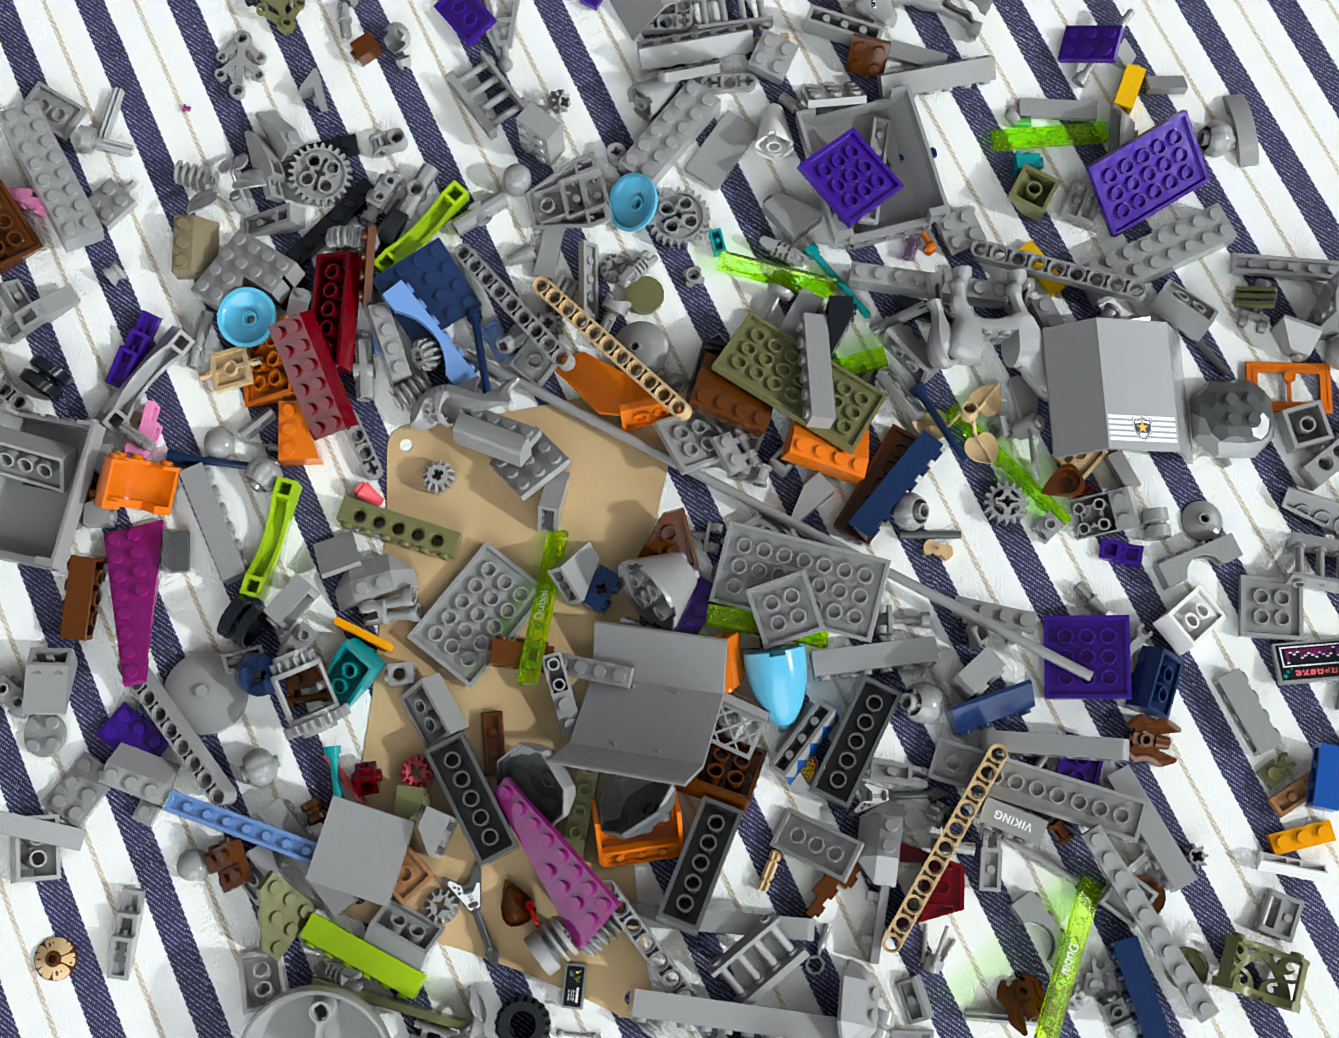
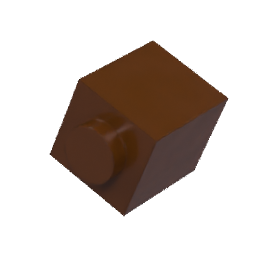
M369 31L349 43L352 50L350 52L355 62L359 61L363 67L382 55L379 44Z

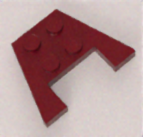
M901 842L899 862L922 863L923 867L930 853ZM950 860L915 924L964 910V865ZM932 861L928 868L931 872L937 873L940 871L941 865L937 861ZM922 880V892H926L930 889V883L927 880ZM908 908V909L911 910V911H916V910H918V909H915V908ZM906 918L898 919V928L909 926V921Z

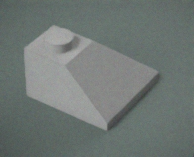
M1284 314L1271 328L1270 332L1284 356L1289 357L1290 360L1295 362H1304L1311 355L1324 327Z
M260 845L246 853L253 881L241 886L256 906L259 905V898L256 893L257 886L270 870L278 875L279 856L276 851Z

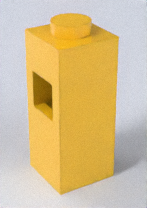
M1129 63L1122 74L1112 103L1117 104L1128 116L1134 107L1146 69L1141 68L1139 65Z

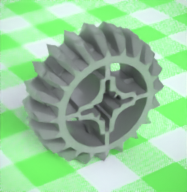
M345 225L329 228L325 236L326 247L334 252L351 250L355 254L360 255V249H364V241L361 240L363 227ZM376 231L375 252H377V250H378V248H379V245H380V240H379L378 232H377V231Z

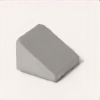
M974 624L968 629L970 650L981 647L991 639L988 630L978 624Z

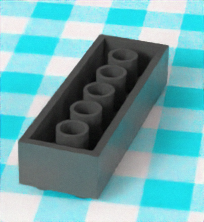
M866 675L862 677L809 787V792L844 810L849 808L903 693Z
M461 731L424 750L479 866L485 867L521 848L503 810L493 794V790L466 735Z
M703 796L657 912V922L697 937L740 825L743 810Z

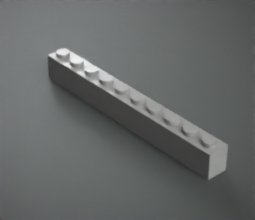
M636 988L630 989L627 1016L633 1017V1022L646 1023L647 1019L655 1020V1025L668 1026V1022L677 1023V1028L690 1029V1025L698 1026V1031L711 1032V1028L720 1029V1034L733 1035V1031L741 1032V1037L754 1038V1034H760L762 1038H840L837 1017Z

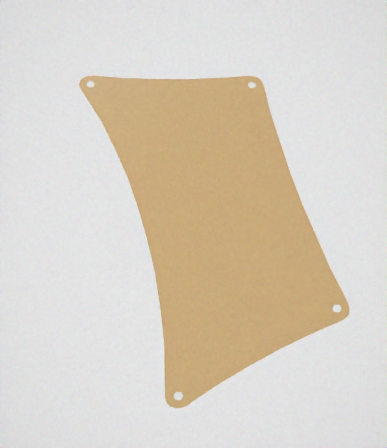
M670 373L672 377L680 375L678 373ZM665 374L658 376L665 383L669 381ZM652 381L649 386H654L655 381ZM689 385L683 392L679 394V396L682 397L686 402V395ZM582 397L566 400L622 429L620 416L598 414ZM551 404L498 413L532 427L537 426L571 461V464L563 470L570 472V480L558 533L555 535L537 531L538 505L544 486L523 501L490 466L489 463L495 459L494 457L454 443V425L446 427L439 423L437 426L425 431L415 430L410 425L396 429L391 434L387 447V509L460 532L463 536L455 560L449 558L448 561L439 559L437 554L431 552L429 555L417 551L418 548L412 546L409 549L404 548L394 540H391V542L385 541L384 554L388 553L415 569L420 588L416 590V603H420L423 617L487 541L551 592L545 599V604L542 603L540 605L544 606V610L543 607H539L511 641H516V638L527 639L528 643L536 644V641H545L549 643L548 646H554V652L561 651V653L593 659L595 620L619 624L621 617L626 619L629 616L638 620L639 624L640 614L627 598L623 588H621L617 595L613 594L608 610L606 612L602 611L598 615L581 603L568 606L549 575L548 570L573 547L590 541L600 558L596 570L601 564L618 575L619 565L625 560L637 558L655 527L669 467L668 464ZM653 426L627 431L668 453ZM403 439H409L413 442V447L410 451L405 452L401 450L400 443ZM441 459L444 464L449 462L451 465L450 469L455 470L456 473L452 476L456 477V481L450 482L453 485V489L446 487V494L440 489L437 495L434 493V489L429 492L427 486L423 485L422 481L425 478L421 476V473L427 472L424 468L425 465L432 467L431 461L438 465V461ZM440 474L436 475V476H437V480H440V479H441V475H440ZM397 526L394 530V533H402L404 527ZM415 533L413 539L420 540L423 537V533ZM436 538L433 541V546H440L443 539ZM603 587L602 589L598 588L599 595L602 592L606 593L605 587ZM408 606L389 608L387 611L401 610ZM393 620L390 624H379L378 637L395 646L392 653L377 647V655L387 664L413 662L416 665L417 682L422 678L440 673L469 726L463 733L466 735L484 774L481 712L503 711L505 753L509 752L520 742L542 744L549 747L554 753H557L570 742L572 735L563 738L545 673L490 666L475 686L470 689L407 638L408 634L419 622ZM386 665L373 683L362 761H376L378 769H382L383 781H380L379 793L364 796L367 800V803L364 805L393 814L397 785H405L399 773L401 764L408 757L414 755L426 757L424 753L426 747L399 698L412 686L393 688L389 686L388 682H385L384 671L388 670ZM397 671L395 674L396 680L403 679L405 671ZM568 676L578 713H580L590 681ZM412 764L413 772L410 776L416 775L421 780L420 771L424 767L417 768ZM565 766L575 785L578 768ZM600 772L595 802L613 774ZM434 774L431 782L424 787V789L429 791V795L432 796L430 807L456 819ZM497 775L486 776L494 792L497 788ZM569 814L554 825L563 838ZM592 814L583 860L600 880L603 878L613 879L630 903L637 904L634 864L611 868L600 865ZM417 819L415 820L416 824L409 845L436 876L405 905L426 917L424 905L428 895L437 889L450 890L442 881V877L466 885L469 883L475 866L478 863L459 823H457L442 859L439 860L428 856L418 828L419 822ZM519 842L521 848L485 867H481V913L493 946L498 949V963L563 989L566 963L588 965L584 999L623 1018L633 1019V1017L627 1016L628 1004L625 1002L626 993L631 988L651 991L647 961L623 930L620 933L615 930V939L608 936L610 944L607 945L602 942V951L595 948L596 957L590 954L587 955L582 948H578L580 953L577 956L568 949L567 953L571 960L568 962L562 956H559L558 959L562 967L549 976L533 956L523 939L534 930L543 937L545 935L542 928L543 923H546L552 930L554 927L549 921L552 916L562 924L564 922L521 843ZM505 879L517 885L531 897L536 906L535 915L540 924L539 928L535 926L533 920L518 927H510L504 922L501 912V900ZM604 883V884L608 887V889L612 892V891H613L612 885H610L609 883ZM458 899L459 909L456 916L450 922L440 924L445 927V930L438 943L487 959L484 955L486 949L473 914ZM365 900L362 904H353L344 913L354 920L370 923L382 905ZM444 900L437 903L433 901V904H436L435 906L438 907L437 915L441 910H450L444 905ZM620 901L621 905L616 909L618 912L624 910V902ZM627 925L629 929H636L638 927ZM642 937L640 939V944L644 947V941Z

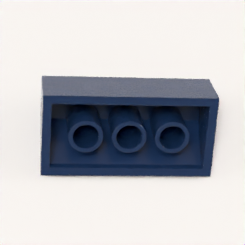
M1031 679L951 706L944 713L953 736L957 734L960 737L972 733L971 729L977 727L980 730L992 726L991 722L997 720L999 723H1004L1011 720V715L1017 713L1019 717L1031 713L1030 709L1035 706Z

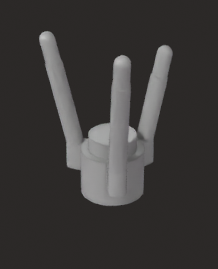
M924 924L922 956L920 962L924 963L923 970L938 975L940 969L943 970L944 964L956 943V939H952L943 957L940 956L949 930L948 925L944 928L936 953H929L927 957L928 924Z

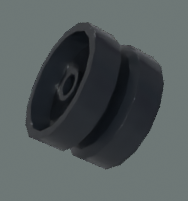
M35 353L29 363L38 373L29 368H24L18 377L36 392L58 402L63 395V391L55 383L62 387H68L74 378L51 361Z
M244 595L237 596L222 614L217 626V633L225 639L232 638L233 643L240 648H247L256 640L267 621L265 618L268 616L263 611L265 607L259 604L253 605V601Z

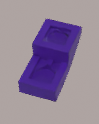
M1102 538L1098 558L1117 564L1141 568L1144 546Z

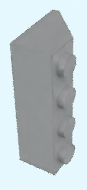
M0 425V475L65 493L76 466V447Z

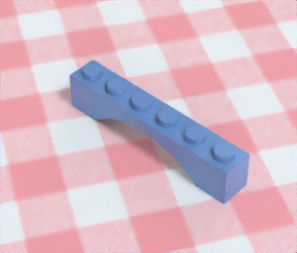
M400 280L382 294V298L394 313L417 321L431 333L437 341L439 348H441L445 366V378L451 385L457 386L477 376L475 374L477 370L471 362L467 364L463 358L465 355L458 346L454 347L450 342L452 340L451 336L446 330L441 331L438 327L440 323L433 314L429 315L425 310L427 306L420 298L418 300L412 294L414 290L408 282L404 284Z

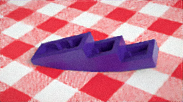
M142 310L135 328L130 329L124 346H119L106 377V383L118 389L142 362L163 318Z

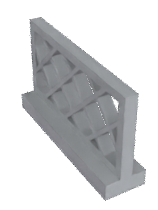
M725 693L721 706L723 713L719 714L718 718L724 716L728 727L718 731L714 730L713 735H715L717 740L712 738L711 743L750 761L762 732L769 721L770 712ZM733 712L738 713L742 722L730 726L726 715ZM742 716L749 719L744 721ZM755 721L761 724L758 732L749 735L746 723ZM743 725L747 736L735 740L731 729ZM729 730L733 741L726 744L720 742L717 734ZM748 739L751 745L748 754L739 751L736 743Z

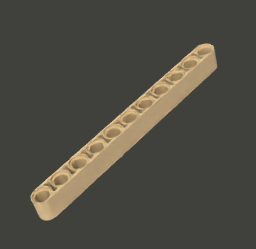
M544 276L534 279L532 288L541 298L680 421L690 418L692 408L682 397ZM587 320L585 325L581 326L582 322ZM598 332H600V335L597 338H594L595 335ZM614 344L613 348L608 350V347ZM625 356H628V357H627V360H626L625 362L621 363L622 359H623ZM641 368V372L635 375V372ZM655 381L654 386L649 388V384ZM670 393L669 397L663 400L664 395ZM683 405V410L677 413V409Z
M994 744L989 748L882 939V946L887 952L896 953L902 948L1005 764L1008 752L1002 744ZM994 750H1001L1004 757L1000 760L994 759L992 757ZM984 768H990L993 771V776L991 778H984L981 771ZM975 786L980 787L983 790L982 796L974 797L971 794V789ZM964 805H969L973 812L969 816H964L961 814L960 808ZM952 824H959L962 827V832L954 835L949 830ZM943 842L949 843L952 847L951 851L947 854L939 850V846ZM932 861L940 863L941 869L939 872L933 873L929 870L928 866ZM921 880H927L930 883L928 891L922 892L918 889V883ZM917 899L920 903L918 910H909L907 907L908 901ZM906 918L909 921V926L906 930L897 928L896 923L898 919ZM889 937H895L898 940V946L895 949L887 948L886 940Z

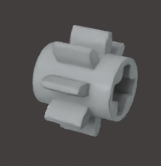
M563 89L551 91V95L547 99L548 109H554V114L568 112V108L572 104L570 94H564Z
M937 801L936 805L930 804L925 811V816L928 818L926 822L937 829H940L941 825L946 826L952 816L949 811L950 807L940 801Z
M1191 843L1189 845L1190 849L1182 848L1183 855L1189 865H1193L1194 871L1199 870V864L1201 866L1207 865L1204 861L1205 857H1208L1209 854L1204 853V846L1196 848L1195 843ZM1192 853H1196V855H1195V858L1197 859L1196 861H1193V860H1192L1193 857H1194V856L1192 855Z
M1076 983L1073 986L1066 984L1058 990L1061 997H1058L1057 1001L1063 1006L1065 1011L1070 1009L1076 1012L1085 1005L1082 998H1085L1086 995Z

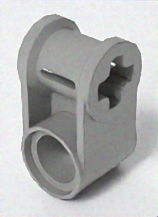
M400 128L373 133L368 137L369 142L372 143V154L375 158H383L390 154L402 152L408 147V140ZM401 138L400 141L394 142L395 139Z

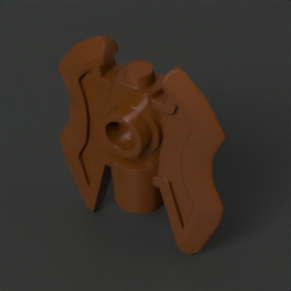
M1140 714L1131 718L1125 724V727L1133 728V731L1127 735V739L1130 740L1131 744L1129 746V759L1134 763L1141 761L1150 762L1156 767H1164L1177 762V758L1160 751L1169 750L1171 745L1170 737L1163 736L1162 734L1180 733L1182 731L1174 722L1166 718L1149 719Z
M1021 972L1020 976L1024 981L1014 979L1011 981L1012 984L1010 986L1007 985V981L1004 979L999 982L996 999L1004 1005L1007 1011V1020L1011 1026L1023 1036H1027L1028 1031L1025 1018L1031 1023L1041 1017V1013L1051 1025H1055L1056 1011L1054 1003L1046 997L1042 989V981L1032 974Z

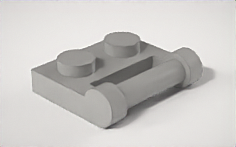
M1074 180L1059 217L1081 225L1086 230H1092L1094 226L1093 221L1099 209L1093 188ZM1089 196H1091L1094 200L1085 218L1081 215Z
M1265 887L1263 893L1265 898L1257 922H1254L1252 928L1285 942L1292 943L1305 902ZM1276 898L1279 900L1272 925L1268 927L1266 926L1267 918L1273 900Z

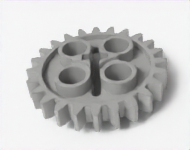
M322 142L321 147L318 148L317 144L314 143L312 149L306 145L307 151L304 152L302 149H299L301 156L294 155L296 162H290L294 169L288 170L293 175L288 179L290 182H295L291 185V188L297 189L295 192L297 196L303 194L301 197L303 202L308 198L309 205H312L314 201H316L317 207L320 206L321 202L326 207L328 206V201L335 204L336 197L339 200L342 199L341 193L348 194L345 187L351 188V184L347 182L353 180V177L348 175L353 172L352 168H347L350 165V161H344L346 155H339V148L333 151L332 144L326 148L324 142ZM317 158L320 160V163L317 166H311L310 162L312 159ZM325 159H328V162H326V164H325V166H324V168H323L324 160H325ZM332 165L338 166V171L335 173H330L328 170ZM323 169V173L325 176H321L319 179L317 173L321 174ZM310 176L313 178L312 183H303L305 177ZM318 183V188L316 191H314V188ZM326 183L332 185L329 191H323L322 186Z
M677 186L676 191L669 187V193L662 190V197L658 195L656 212L648 224V228H652L651 235L657 234L656 241L663 239L662 245L669 242L670 248L674 244H677L678 249H680L681 244L688 248V242L695 245V238L701 241V234L706 235V228L710 226V222H708L710 220V214H708L709 207H705L706 200L701 201V194L695 197V190L688 193L687 187H685L684 191H680L679 186ZM683 204H687V205H689L690 207L687 208V209H684V208H682L681 206H682ZM664 209L671 210V212L667 214L663 213L662 211ZM687 222H694L695 225H694V226H688V225H686V223H687ZM673 226L676 230L669 231L667 228Z

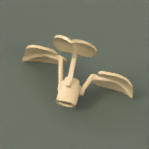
M999 383L985 385L973 391L968 401L963 403L962 410L957 411V414L949 423H947V416L942 411L937 410L947 427H950L959 417L967 423H972L974 437L967 439L964 446L965 453L971 460L991 464L996 460L999 450L998 442L989 432L977 434L976 419L979 412L983 416H993L1001 410L1002 397ZM929 413L921 419L912 420V425L919 434L925 430L937 440L944 438V435Z

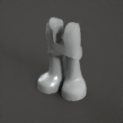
M413 584L405 586L402 594L399 596L379 600L369 599L358 605L360 613L363 614L377 611V613L369 614L363 618L365 626L390 624L393 620L419 622L423 618L422 607L420 603H416L417 593ZM408 606L401 610L387 611L389 608Z

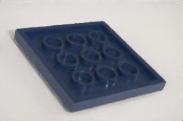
M439 237L373 278V284L381 296L400 280L404 284L408 282L414 290L412 294L417 300L420 298L427 306L425 309L429 315L433 314L440 323L438 327L441 331L466 316L468 309L482 306ZM390 308L412 344L417 339L433 337L417 321L404 315L396 314Z

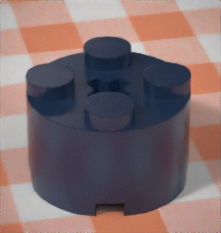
M258 652L244 655L238 661L234 673V678L239 688L256 697L272 693L274 687L270 677L273 675L269 666L273 665L272 659L274 658ZM257 670L261 671L259 678L255 677Z

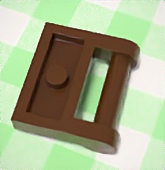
M323 664V665H324V668H325V670H326V672H327V666H326V664ZM316 665L286 677L289 694L288 705L291 708L298 707L299 704L331 701L326 688L322 689L319 693L298 696L299 689L316 687L315 683L322 680Z

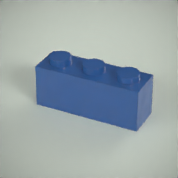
M1323 742L1314 744L1305 807L1330 813L1339 811V746Z

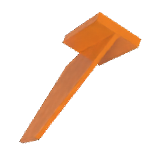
M586 352L572 354L576 360L572 370L563 371L559 367L555 369V372L598 414L620 416L622 429L626 432L653 426L655 421L673 416L628 374ZM567 356L564 357L561 363H564L566 361ZM665 394L663 400H666L669 394ZM681 406L677 409V413L681 412Z

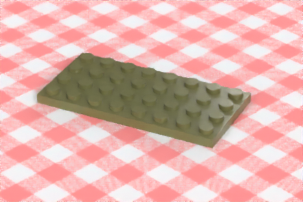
M750 311L713 363L711 369L806 427L805 418L802 416L804 401L801 400L803 383H800L802 370L798 363L800 349L797 348L798 340ZM831 361L836 419L830 429L806 428L851 455L888 395Z

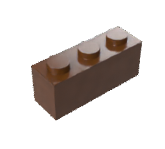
M495 636V638L489 640L486 666L545 673L541 656L554 653V646H548L549 643L545 641H536V644L528 643L527 639L516 638V641H510L506 636Z

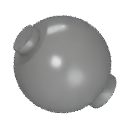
M921 681L912 684L906 689L900 698V705L912 721L927 724L940 717L944 710L945 700L943 693L936 685Z

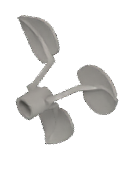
M243 152L225 159L219 164L218 171L221 174L230 172L234 189L229 195L230 200L220 192H214L213 189L203 190L195 194L189 201L187 206L188 216L194 212L211 207L217 202L218 197L227 202L228 206L233 205L238 214L247 212L251 208V204L245 196L243 189L267 186L263 171L260 168H254L242 173L240 178L236 179L234 171L246 166L248 162L247 154Z
M469 985L467 986L469 988L468 1001L475 1017L470 1025L459 1030V1034L448 1038H487L483 1023L486 1021L484 1001L477 990Z

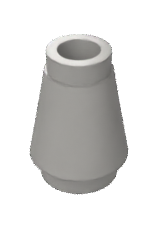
M525 243L507 255L511 267L533 262V259L537 258L531 243Z

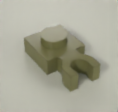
M1287 752L1282 753L1278 757L1277 762L1271 759L1255 772L1269 789L1275 787L1288 776L1284 772L1285 770L1297 765L1295 761L1289 765L1284 762L1285 757L1289 755Z

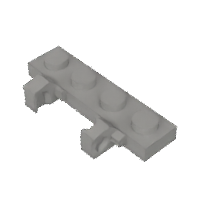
M958 595L954 597V601L1021 635L1022 632L1027 634L1034 633L1037 613ZM952 611L951 617L960 618L962 623L966 624L964 635L969 636L968 629L976 623ZM1007 639L1005 640L1007 645L1013 646L1015 644Z

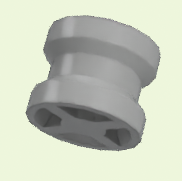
M614 142L608 146L607 160L610 165L618 167V161L626 153L623 144Z
M115 261L111 263L109 268L102 269L114 286L118 284L120 279L127 278Z

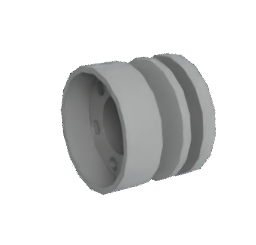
M554 916L549 919L554 927L552 930L546 923L542 924L545 932L543 937L534 930L523 939L533 956L549 976L562 967L558 959L559 956H562L568 962L571 960L567 953L568 949L575 956L580 953L568 929Z

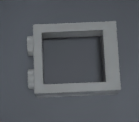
M297 573L263 610L268 615L265 619L278 630L284 628L288 631L321 594Z

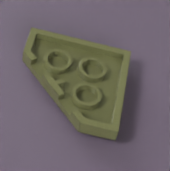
M270 870L256 888L257 897L259 898V909H257L258 927L260 928L259 949L278 962L306 925L311 914L318 907L279 875Z

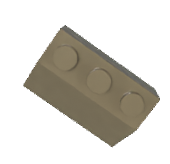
M174 215L171 271L178 280L199 279L217 257L219 251V222L196 215Z

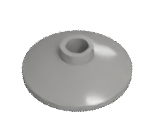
M1195 501L1183 510L1181 524L1183 530L1191 538L1198 541H1207L1220 532L1222 516L1213 504L1206 501ZM1201 516H1205L1207 522H1203Z

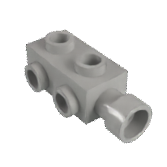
M387 169L384 174L381 173L376 181L377 185L374 189H370L365 197L368 209L367 211L364 210L360 216L363 222L375 224L378 214L381 215L387 208L388 203L402 184L403 176L400 173Z
M2 675L0 676V705H6L9 708L7 712L16 719L19 717L24 719L27 716L29 718L32 717L34 714H22L24 689L20 686L22 682L14 675L11 677ZM6 686V691L2 693L1 691ZM21 700V705L17 706L16 702Z

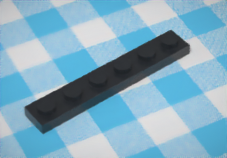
M364 177L284 255L297 262L301 268L306 265L326 245L325 236L327 230L334 226L347 225L367 205L365 197L368 191L374 189L375 186Z

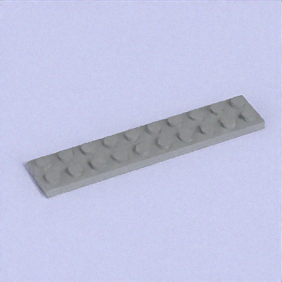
M939 736L927 778L966 790L988 751ZM992 753V757L996 760H1000L1004 757ZM1011 758L1006 759L1005 764L987 794L991 798L1089 829L1096 824H1100L1106 834L1134 843H1138L1149 801ZM984 768L981 774L984 778H991L993 771L990 768ZM978 786L971 789V792L983 794V790Z

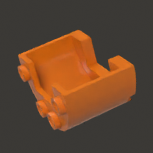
M114 450V453L104 454L93 504L104 509L119 510V507L142 509L152 514L170 516L181 468L173 466V462L161 459L160 462L143 459L144 455L131 453V456H127L126 452Z

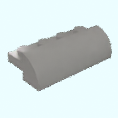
M489 410L466 414L461 412L453 428L454 443L520 468L532 455L531 448L542 436L541 429Z

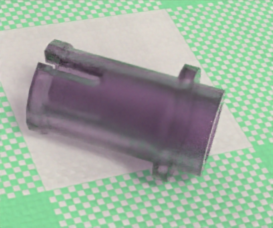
M909 235V238H906L907 245L902 256L904 260L911 262L915 260L917 248L921 245L920 237Z

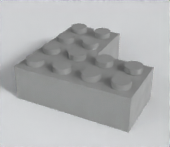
M239 228L190 290L202 302L218 311L222 300L230 292L242 287L259 289L274 301L282 304L292 291L282 278L285 277L291 286L296 287L305 276V273L297 262Z

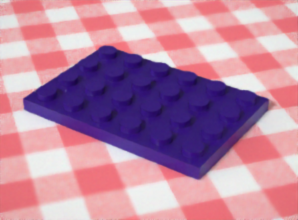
M1183 109L1085 166L1110 237L1114 238L1210 181L1188 112Z

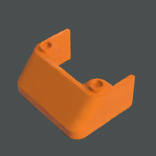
M677 790L675 805L670 810L671 817L667 822H659L647 834L642 833L624 840L611 837L601 831L595 799L591 800L598 857L601 866L611 868L680 856L684 842Z

